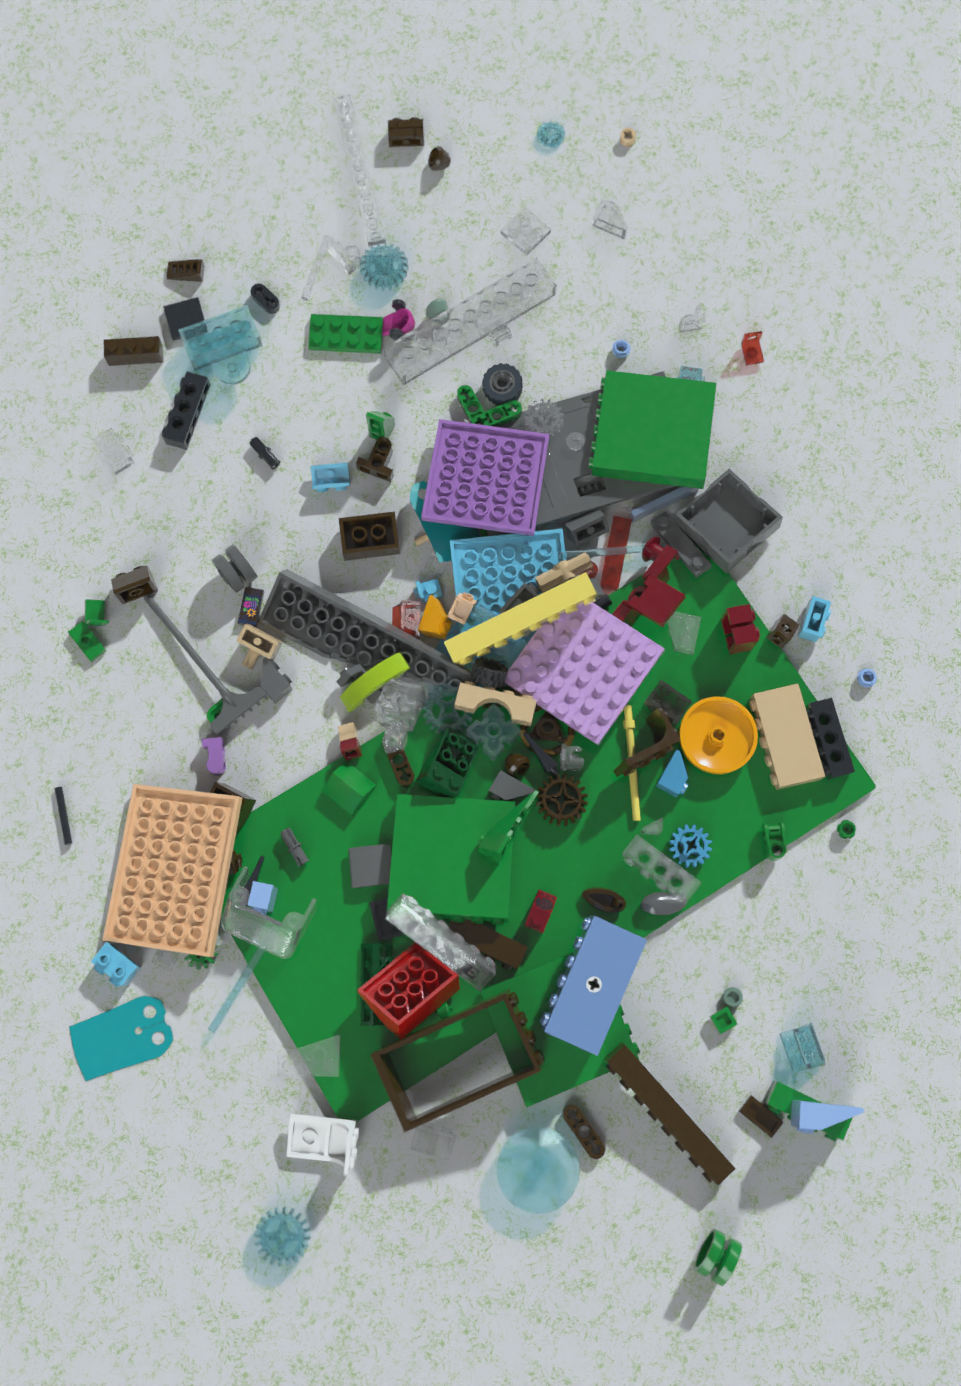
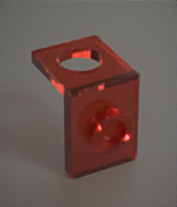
M762 331L746 333L743 336L741 348L746 366L764 362L759 342L763 334Z

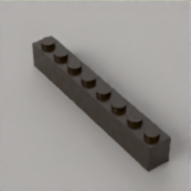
M621 1042L604 1058L608 1063L605 1067L612 1075L617 1073L620 1076V1084L627 1091L631 1089L635 1093L633 1098L640 1106L646 1105L649 1109L646 1113L654 1121L658 1119L663 1124L660 1127L668 1137L672 1135L676 1139L674 1144L682 1153L685 1150L690 1155L688 1160L696 1168L700 1166L704 1170L702 1175L709 1183L714 1181L719 1186L736 1169L624 1043Z

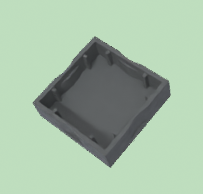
M728 469L712 482L707 490L693 498L675 514L674 522L695 545L727 574L780 528L783 517L764 499L754 494L749 486L732 470Z

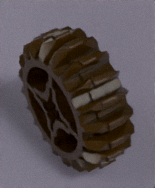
M556 774L555 781L549 776V784L543 781L542 785L544 788L538 787L537 789L538 792L542 793L538 794L537 798L541 801L535 804L537 807L542 806L538 813L542 814L545 812L543 820L550 817L549 824L557 820L556 825L558 827L561 821H564V826H568V820L575 824L574 816L580 820L582 816L579 812H586V809L582 806L588 805L587 801L582 800L588 797L586 793L581 794L585 787L578 788L581 781L578 780L574 784V776H571L570 780H566L567 774H563L562 779H560L559 774ZM561 785L559 793L546 795L551 788ZM566 786L575 792L577 799L567 794ZM563 791V796L565 797L564 799H566L567 801H564L560 809L559 801H557V799L560 798ZM546 801L556 805L557 814L548 808ZM577 805L573 812L563 815L566 806Z

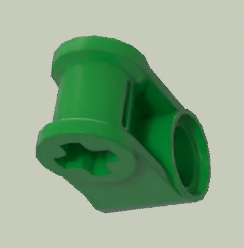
M780 822L778 825L762 824L765 855L770 861H778L786 854L784 823ZM777 847L780 855H774L771 848Z

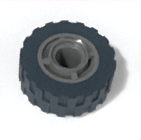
M507 363L495 364L487 369L484 379H482L484 395L493 405H502L512 400L516 401L520 398V394H522V376L513 365L510 366ZM500 383L507 384L505 387L498 386Z

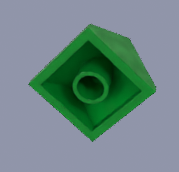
M346 761L332 772L322 792L350 815H353L377 785Z

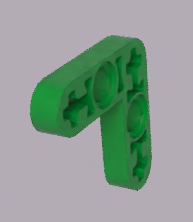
M463 385L457 390L458 401L467 419L472 424H477L480 421L486 426L499 427L518 419L522 415V405L518 401L512 400L484 412L470 386ZM465 392L466 394H468L469 401H467L465 395H462V393ZM476 406L478 410L472 413L468 411V408ZM498 413L502 415V418L494 420L492 416Z

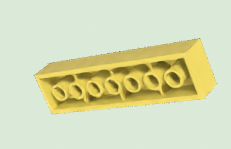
M585 572L444 641V644L453 663L466 665L472 662V657L476 655L482 657L490 653V649L493 647L501 648L507 645V640L511 638L517 640L525 636L524 632L527 630H538L543 627L542 623L546 621L552 623L560 619L559 615L564 612L570 614L578 610L577 606L583 603L586 606L595 602V597L598 595L588 574Z

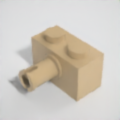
M250 624L244 625L236 640L248 647L249 652L242 665L247 666L251 670L259 655L275 659L283 643Z

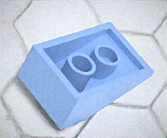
M792 1100L791 1126L797 1127V1131L803 1133H814V1129L822 1130L864 1113V1108Z

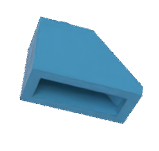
M676 750L656 785V787L674 797H677L679 793L683 795L688 787L686 783L688 776L680 751Z

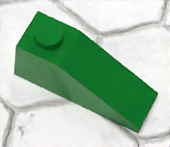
M367 412L366 420L369 437L375 440L382 437L389 439L395 427L393 416L387 412Z

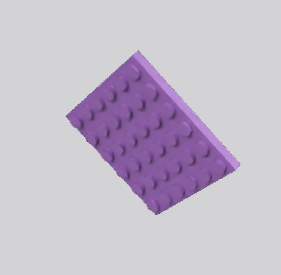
M439 419L421 520L534 536L549 434Z

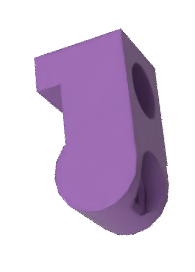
M223 738L202 739V747L208 750L209 760L206 765L207 769L213 775H222L226 770Z

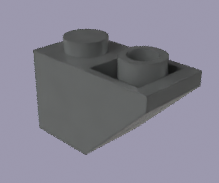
M265 657L263 659L260 686L276 704L293 690L290 685L292 681L286 674L281 675L278 671L280 667L273 659L269 661Z

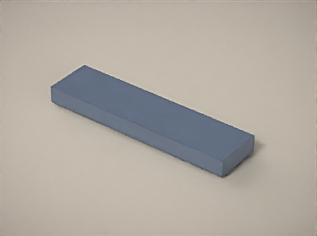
M680 487L631 510L629 518L633 523L697 493L699 489Z

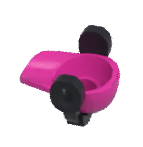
M395 299L392 301V308L396 311L383 318L382 335H389L394 340L409 339L414 333L415 319L410 310L406 308V303L401 299Z

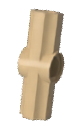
M584 552L569 561L564 560L557 563L551 570L535 577V581L539 590L544 593L593 568V564L589 555Z

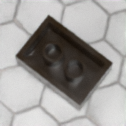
M395 511L339 518L344 561L400 554Z

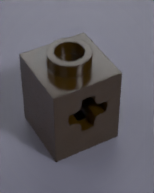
M783 614L775 621L766 638L782 648L792 639L800 624L786 614Z

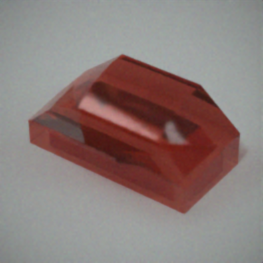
M401 600L400 604L392 607V625L420 639L418 628L421 622V600Z

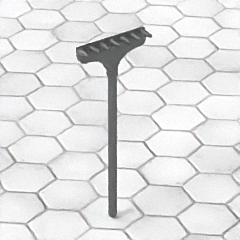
M149 594L144 595L146 603L219 691L223 707L221 713L211 723V727L216 734L222 736L221 731L223 729L229 730V725L232 722L237 724L236 719L240 716L244 718V713L247 710L253 711L252 706L255 704L259 706V701L263 698L268 699L267 693L261 687H256L245 694H236L225 688Z

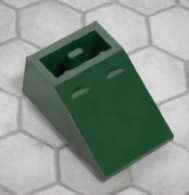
M447 727L423 764L416 782L440 797L455 798L459 796L479 747Z

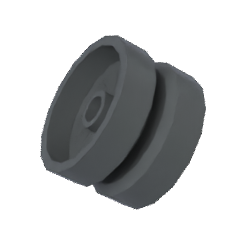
M232 544L225 549V554L230 560L229 562L220 554L211 561L226 584H229L238 593L244 588V583L239 576H242L248 583L253 582L258 576L242 553Z

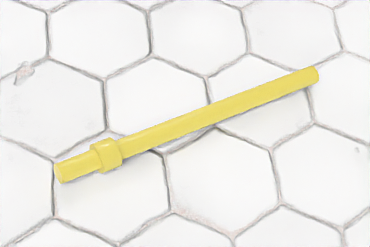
M626 705L624 708L625 721H623V728L626 730L627 754L629 758L635 755L633 732L635 720L632 719L631 705ZM635 769V772L629 775L633 821H641L637 769Z

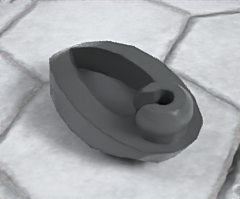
M656 892L643 898L640 905L642 910L647 913L668 915L684 908L687 901L676 894Z

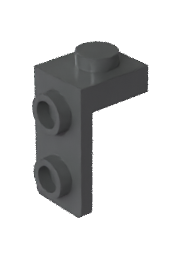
M360 664L351 668L346 667L340 672L341 676L336 682L340 687L356 681L366 671ZM381 688L367 697L368 701L371 704L375 703L383 694V690Z

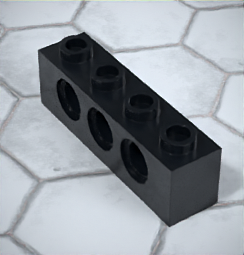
M188 371L185 377H182L179 394L177 393L174 398L173 410H170L168 414V424L162 430V437L167 445L185 450L188 449L211 385L208 377ZM190 392H195L192 396H187ZM189 408L187 412H181L183 409ZM177 425H183L180 429H175Z
M832 697L809 703L805 708L812 726L814 739L817 743L819 757L822 759L825 776H827L828 780L854 773L853 763ZM818 718H825L826 725L820 724ZM825 735H828V736L831 737V739H832V743H831V744H828L827 742H825V740H824V736H825ZM831 753L837 756V762H833L830 759Z

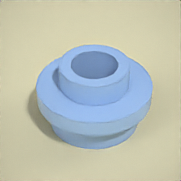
M618 340L613 344L612 352L618 358H625L630 353V345L625 340Z
M862 669L857 675V681L862 687L869 688L876 683L877 676L871 669ZM868 676L869 681H865L863 677Z

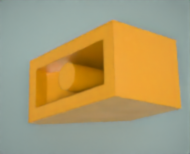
M429 595L418 630L426 637L446 640L452 622L447 617L448 614L443 604L433 595Z

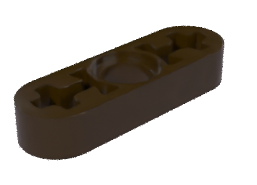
M388 733L383 737L382 746L397 783L402 787H409L414 782V773L399 737L394 733ZM389 738H391L392 741L396 740V742H394V747L397 751H394L391 754H389V752H392L391 745H386V743H388ZM394 756H402L404 762L401 765L394 764L392 760ZM404 768L405 774L411 776L408 782L401 780L402 772L400 769Z
M566 1106L563 1110V1118L587 1154L593 1159L602 1158L605 1154V1146L586 1117L577 1106ZM569 1109L572 1111L577 1110L575 1114L577 1119L580 1121L583 1118L584 1122L578 1123L575 1128L572 1126V1124H575V1121L572 1118H567ZM581 1126L589 1128L590 1133L588 1137L582 1138L579 1136L578 1129ZM593 1135L596 1137V1139L592 1140L596 1146H601V1148L599 1149L600 1153L598 1155L596 1153L591 1154L590 1151L593 1148L590 1145V1143H588L586 1146L584 1144V1142L589 1141L593 1137Z

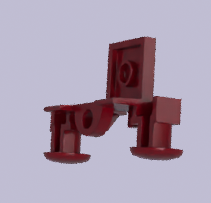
M659 537L650 538L642 551L644 562L653 561L642 576L645 580V586L635 588L630 593L628 600H623L612 615L632 627L636 622V617L641 614L663 627L686 598L685 594L666 584L670 579L667 566L673 559L679 560L678 551L668 545L665 548L660 546Z

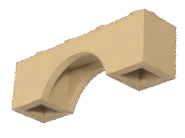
M465 681V683L460 682L455 709L474 713L483 704L498 703L508 710L512 723L531 727L537 700H533V697L529 695H522L520 697L514 695V692L503 690V692L495 691L493 687L484 686L482 688L476 686L473 682Z

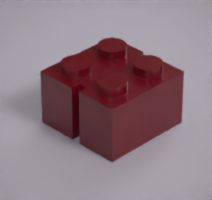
M750 604L727 608L721 617L724 635H733L725 638L729 655L751 651L759 641L758 639H760L759 629L755 628V624H753L755 612L750 608Z

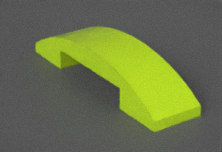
M397 653L360 676L342 693L340 699L348 712L351 713L365 703L364 699L391 679H397L409 670L410 667L401 653Z

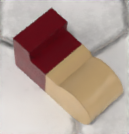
M354 722L338 726L340 751L345 760L362 757ZM355 749H356V752H355V753H352V754L347 753L348 751H352V750H355Z

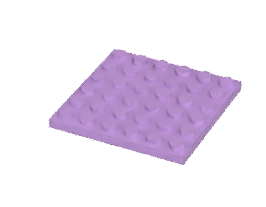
M583 603L577 606L578 610L573 613L567 614L564 612L559 615L560 619L552 623L548 621L542 623L543 627L535 632L508 670L504 683L522 695L532 696L533 700H537L536 704L599 745L661 657L665 648L598 605L591 603L585 606Z

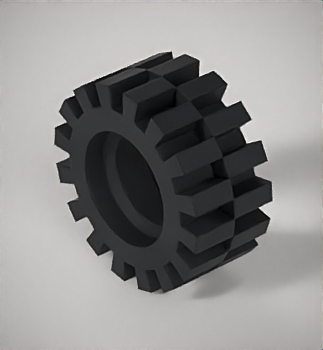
M479 657V659L477 658L474 661L470 676L473 680H476L475 682L481 683L483 686L500 688L504 685L508 668L504 664H500L499 661L495 662L494 659L489 660L486 657L484 659Z

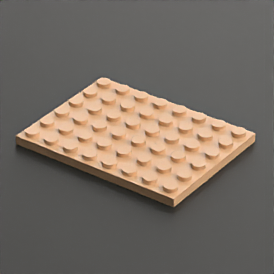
M133 784L103 935L104 941L207 957L214 956L242 797Z

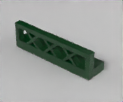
M361 944V986L392 962V944ZM380 948H385V958L383 960L380 957ZM361 997V1026L384 1025Z

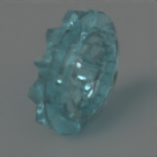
M550 120L548 123L543 122L539 126L537 137L544 146L556 147L564 141L565 131L558 121L554 123ZM554 130V134L548 138V132Z

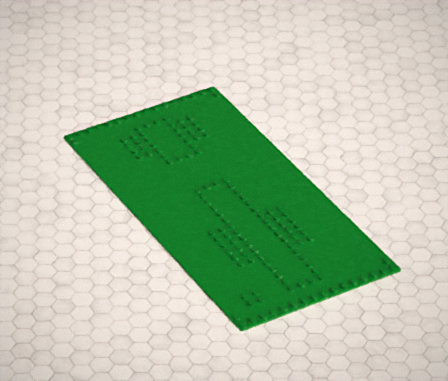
M697 545L695 546L712 564L711 568L696 578L680 559L678 561L673 559L667 566L670 579L666 584L685 594L686 598L667 623L661 627L639 614L632 626L633 629L665 648L661 657L627 704L631 705L632 719L635 720V729H633L635 754L653 746V733L646 719L659 707L668 714L671 725L679 733L680 724L686 712L698 701L709 697H726L735 700L750 712L753 719L756 717L754 711L750 710L749 700H751V696L755 693L799 684L805 706L817 701L783 650L766 638L769 630L755 610V621H753V624H755V628L759 629V641L751 651L729 655L725 638L733 635H724L721 617L727 608L750 603L729 572L726 574ZM643 574L608 595L612 605L607 606L604 610L613 614L623 600H628L630 593L635 588L645 586V580L642 578ZM502 686L500 688H495V691L503 692V690L514 689L510 686ZM451 690L360 746L362 757L347 760L348 763L377 785L353 815H350L322 792L332 772L346 762L343 756L253 810L235 836L233 850L236 851V855L241 854L243 862L242 867L239 868L237 873L228 874L221 919L337 1118L358 1122L390 1101L371 1054L378 1048L399 1039L385 1025L361 1026V996L357 992L361 987V944H392L393 961L415 942H419L459 976L460 990L446 1001L448 1007L453 1006V1010L450 1011V1015H453L483 1001L479 990L573 952L575 950L572 947L577 936H581L583 932L581 925L585 917L589 918V915L603 919L642 938L646 937L767 859L762 837V824L778 825L780 822H783L787 846L876 788L875 783L848 744L847 747L855 770L854 773L828 780L827 776H825L821 780L776 790L775 785L772 786L770 781L771 771L770 767H767L764 756H766L765 749L761 748L759 737H761L759 730H757V746L752 757L741 768L727 774H711L698 769L686 758L681 749L680 742L672 747L673 750L658 761L655 759L651 761V764L642 769L640 767L637 768L641 821H633L629 775L626 777L624 775L616 777L613 772L616 767L628 758L626 730L623 728V721H625L624 709L599 745L575 731L574 740L569 748L563 753L550 757L558 763L555 767L559 771L560 779H562L563 774H567L566 780H570V777L574 776L573 783L575 784L580 780L581 783L578 788L585 787L581 794H588L587 798L582 799L588 802L587 806H582L586 809V812H579L582 816L580 820L574 816L575 824L568 820V826H564V821H561L558 827L556 825L557 820H554L552 824H549L550 817L543 820V816L546 813L539 814L538 810L542 806L537 807L535 805L536 802L534 803L513 839L508 923L504 922V925H494L490 921H484L482 924L528 947L518 971L513 969L511 972L501 967L503 963L497 960L493 963L484 959L485 954L479 951L474 954L466 950L467 945L461 942L456 945L448 941L449 937L445 933L452 919H445V927L441 934L436 937L437 951L426 944V942H430L429 940L423 938L424 941L419 938L424 936L420 932L419 926H417L418 932H415V934L412 933L379 942L369 902L388 898L389 885L352 888L349 848L390 844L392 857L397 794L440 797L417 783L416 780L429 753H431L447 727L479 747L461 792L455 798L493 800L490 798L489 789L500 770L507 774L504 764L505 759L510 754L518 753L529 759L530 767L528 771L520 778H517V780L531 787L534 791H537L538 787L544 788L542 785L543 781L549 784V776L555 781V777L550 772L545 773L535 753L525 746L520 736V724L512 723L511 716L505 707L483 709L481 705L474 713L455 709V701L458 691ZM542 709L534 713L531 727L527 726L528 735L546 710ZM819 717L821 724L826 725L825 718ZM556 718L566 740L568 725ZM388 733H394L399 737L414 773V782L409 787H402L397 783L382 746L383 737ZM825 735V736H824L825 742H827L828 744H831V743H832L831 737L828 736V735ZM389 738L388 743H386V745L390 744L392 748V752H389V754L393 753L394 751H397L394 747V742H396V740L392 741L391 738ZM532 739L541 749H553L563 744L561 742ZM356 749L349 752V754L355 753ZM678 750L681 753L688 779L686 783L688 787L683 795L679 793L677 797H674L656 787L674 752ZM831 753L830 759L833 762H837V756ZM396 755L392 759L396 765H401L404 762L403 757L400 755ZM404 768L400 769L402 772L401 780L408 782L411 776L405 774ZM561 785L551 788L546 795L559 793ZM566 786L567 794L577 799L575 792ZM563 791L560 798L557 799V801H559L560 809L564 801H567L566 799H564L565 797L563 796ZM526 798L515 800L512 802H515L516 807ZM546 801L548 808L557 814L556 805ZM577 805L566 806L563 815L573 812ZM694 824L696 825V830H699L701 827L703 828V835L705 833L709 834L706 840H712V843L708 845V847L712 848V851L706 852L710 857L708 859L702 858L704 860L702 865L697 862V866L693 868L690 863L686 868L685 862L679 865L678 858L672 859L675 853L669 852V849L673 847V845L669 844V841L674 840L671 835L673 833L678 834L677 829L679 827L684 830V825H688L689 829H691ZM287 828L292 830L297 841L302 844L301 848L309 859L307 863L305 862L300 867L297 866L292 854L287 851L288 847L281 836V832ZM687 833V834H684V835H682V836H685V837L688 838V837H692L693 834ZM699 839L700 847L703 848L702 841ZM694 840L687 844L688 850L686 851V853L693 848L692 845ZM678 845V850H679V852H680V854H681V852H682L681 846ZM772 847L771 851L773 854H775L779 851V849L777 847ZM693 854V855H689L687 858H688V859H695V858H697L698 856H695V855ZM261 856H264V861L257 882L270 884L278 889L273 913L267 911V915L255 913V911H252V907L248 905L247 908L239 906L241 899L238 895L246 885ZM598 887L613 890L625 899L626 907L618 913L600 911L584 900L582 892L588 888ZM539 890L557 897L543 934L524 927ZM656 892L676 894L687 901L684 908L668 915L647 913L642 910L640 904L643 898ZM444 944L454 951L452 955L456 953L461 957V959L453 957L454 964L456 965L446 959L447 956L443 957L438 953L439 951L446 954ZM380 948L382 960L385 958V948ZM464 960L479 971V973L476 974L477 971L472 968L471 971L474 972V974H472L470 971L467 973L471 977L475 976L474 979L470 978L468 975H466L458 968H462L466 964ZM486 1008L389 1052V1055L406 1091L489 1038L496 1031ZM434 1011L407 1035L442 1019Z

